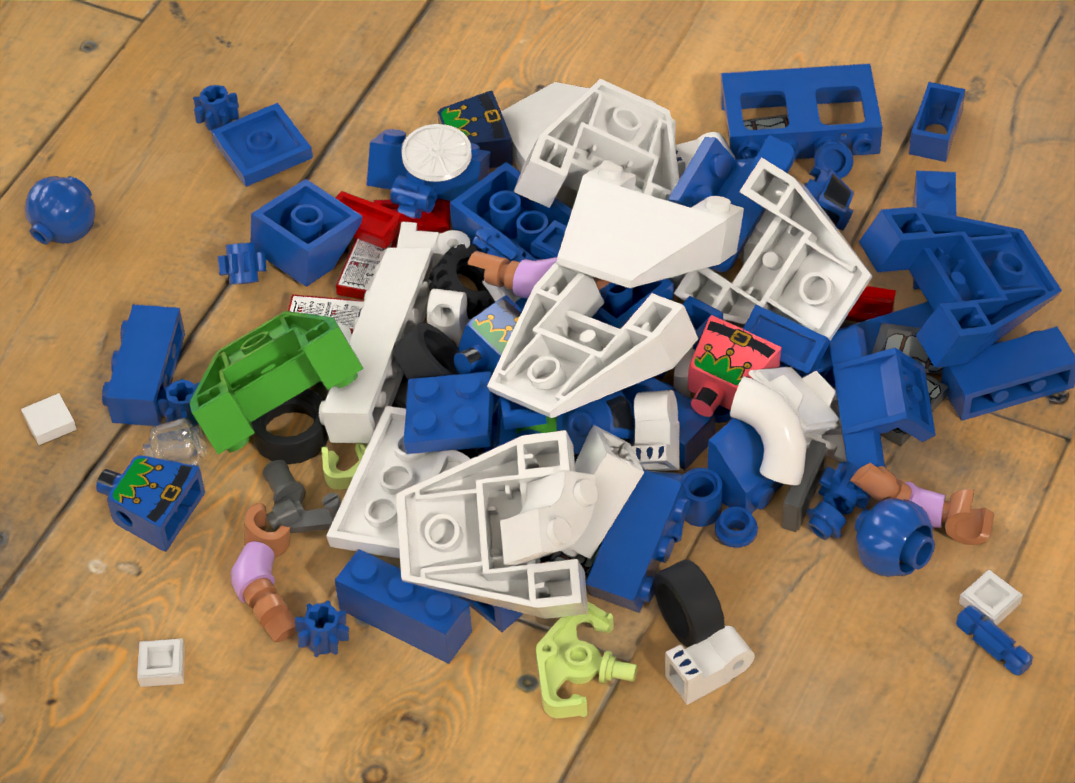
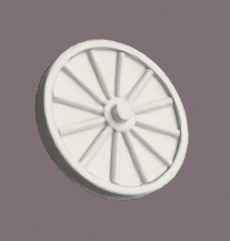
M431 124L420 127L410 133L402 145V161L405 168L413 176L425 181L440 182L457 177L468 167L472 157L471 143L468 137L459 129L445 124Z

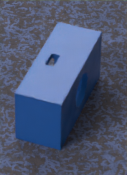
M928 82L911 132L910 155L946 162L963 112L966 89ZM938 124L946 128L947 134L928 132L925 129L930 125Z

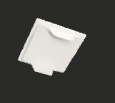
M792 367L749 371L748 374L754 380L773 389L784 397L799 416L803 433L842 427L839 422L841 419L830 408L836 391L817 371L803 378Z

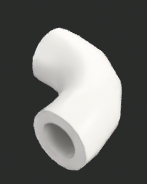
M743 376L733 399L730 417L742 420L753 426L761 436L764 445V455L760 473L763 476L783 484L799 485L804 473L807 447L799 416L780 393L757 380Z

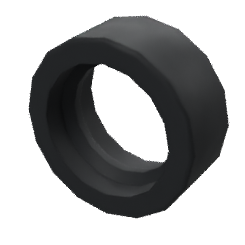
M428 323L417 324L394 346L396 360L407 379L460 374L454 365V356L459 353L458 347L447 335Z
M308 388L252 421L251 424L254 430L252 435L253 442L259 453L270 461L283 460L287 465L302 463L315 457L322 450V447L326 446L329 439L325 425H322L319 419V407L323 401L321 396ZM285 413H302L314 419V423L306 431L296 436L282 437L273 435L266 430V426L274 418Z
M682 560L655 573L653 588L657 604L664 620L680 643L688 648L706 640L717 631L725 628L724 614L720 601L707 576L698 565L691 560Z

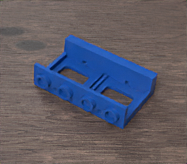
M870 64L721 73V108L725 110L729 148L734 154L735 160L756 158L766 141L765 139L769 135L790 144L794 148L795 159L814 158L817 148L831 140L844 143L850 149L853 156L880 154L883 126ZM862 103L865 118L862 123L824 125L820 122L817 104ZM786 106L789 122L787 127L760 130L745 128L742 109Z

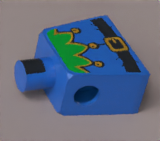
M507 295L471 319L465 326L458 347L459 353L454 356V365L460 374L491 371L493 375L523 311Z
M142 455L134 457L123 474L104 469L99 475L96 484L97 492L108 496L107 502L111 517L116 525L167 552L205 494L200 467Z

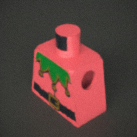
M711 315L689 366L687 388L696 394L691 401L692 408L698 414L705 417H711L719 405L731 410L735 393L743 376L753 379L748 374L750 370L779 368L782 347Z

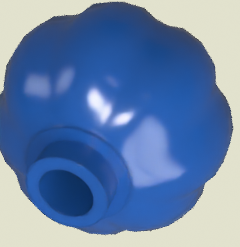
M51 176L37 181L28 192L25 202V216L32 226L30 234L38 242L45 245L49 244L50 241L68 244L83 238L93 227L95 218V204L90 198L92 196L90 189L82 181L71 176L67 178Z
M898 498L882 500L871 510H863L855 522L857 550L860 560L866 568L880 576L909 575L915 569L923 568L933 555L935 541L933 539L930 518L923 507L912 501Z

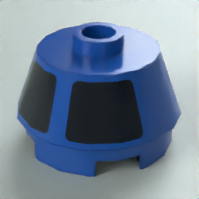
M814 165L809 175L815 178L814 180L810 179L804 186L807 187L837 229L844 231L853 213V210L848 207L854 192L831 169L826 171Z
M619 390L558 415L557 431L566 430L573 444L574 454H580L593 425L634 446L635 417L632 404L627 399L628 397Z

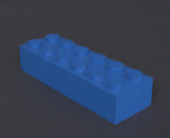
M507 162L450 202L452 230L465 233L469 237L471 245H474L473 240L476 236V231L487 226L497 232L500 237H504L526 253L525 258L529 255L536 261L542 259L531 254V243L554 220L567 226L572 212L571 208L557 198L554 199L550 208L515 193L514 189L521 172ZM666 278L627 288L610 282L608 284L610 291L607 292L604 304L599 308V319L596 320L608 325L627 322L652 293L674 301V283Z

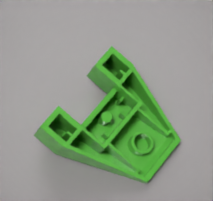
M284 311L216 351L189 403L193 416L219 455L226 450L228 452L237 451L250 441L249 436L254 434L252 421L320 381L323 382L327 390L334 386L336 388L345 387L352 383L358 377L357 373L364 368L334 317Z

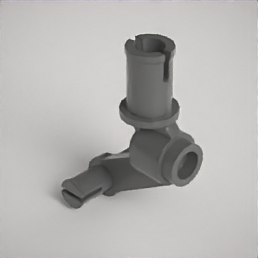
M274 460L267 464L263 469V476L274 493V507H272L273 511L266 514V517L274 531H277L280 526L290 527V533L329 530L342 503L340 497H338L339 495L329 493L322 500L325 508L305 511L302 506L306 495L305 488L301 483L295 481L287 463L283 460Z

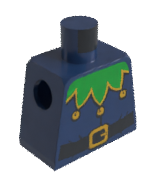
M493 90L440 108L437 112L438 124H445L459 129L468 137L470 143L479 145L480 150L491 151L489 168H498L505 162L511 166L513 165L512 138Z

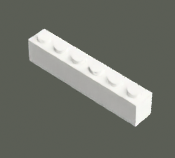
M387 248L381 264H377L375 279L371 289L365 293L364 306L360 316L354 320L353 333L349 341L364 369L357 373L358 377L349 385L342 388L332 387L326 400H323L319 407L320 423L325 425L330 442L369 443L385 407L392 406L404 375L396 360L394 346L417 324L423 323L426 317L431 292L429 290V284L431 283L429 276L436 265L432 248Z

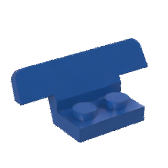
M769 135L752 165L745 162H737L716 137H705L667 200L691 208L709 196H720L729 199L732 205L744 208L737 253L721 264L708 268L719 272H726L735 264L756 225L766 209L739 191L761 157L788 173L795 161L794 148L790 144Z
M858 326L837 331L830 342V351L847 462L856 463L861 467L869 463L876 467H885L880 434L887 433L897 427L921 442L936 436L924 365L897 348L868 355L864 330Z

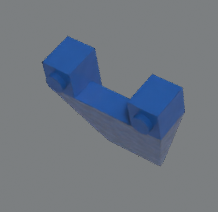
M915 207L881 209L859 241L877 273L909 270L934 310L916 334V337L935 368L967 364L1056 298L1062 291L1022 229Z

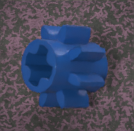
M208 86L201 91L200 97L193 98L196 123L205 122L208 130H214L232 122L233 119H239L237 94H228L225 86Z
M407 171L406 177L399 175L395 179L391 190V202L399 205L397 212L403 213L410 218L415 219L416 217L420 219L422 212L430 213L433 210L438 196L437 186L430 184V181L419 179Z
M255 243L225 245L226 255L217 256L219 275H228L229 285L259 282L258 272L267 271L265 253L256 252Z
M181 379L173 382L169 387H164L166 398L158 400L160 415L165 416L167 423L171 422L170 424H172L174 420L186 418L192 428L199 425L192 414L189 402L200 382L194 384L191 381ZM182 420L183 425L180 428L185 427L184 420Z
M853 462L839 463L836 470L827 466L819 481L822 486L818 493L824 496L823 501L832 505L843 515L852 513L855 506L864 510L871 498L870 495L850 481L858 469L861 468L860 465Z
M328 600L325 603L315 605L306 604L307 612L305 617L295 618V631L299 632V648L308 646L314 652V657H318L320 654H338L339 640L349 641V627L345 625L346 611L340 610L337 612Z

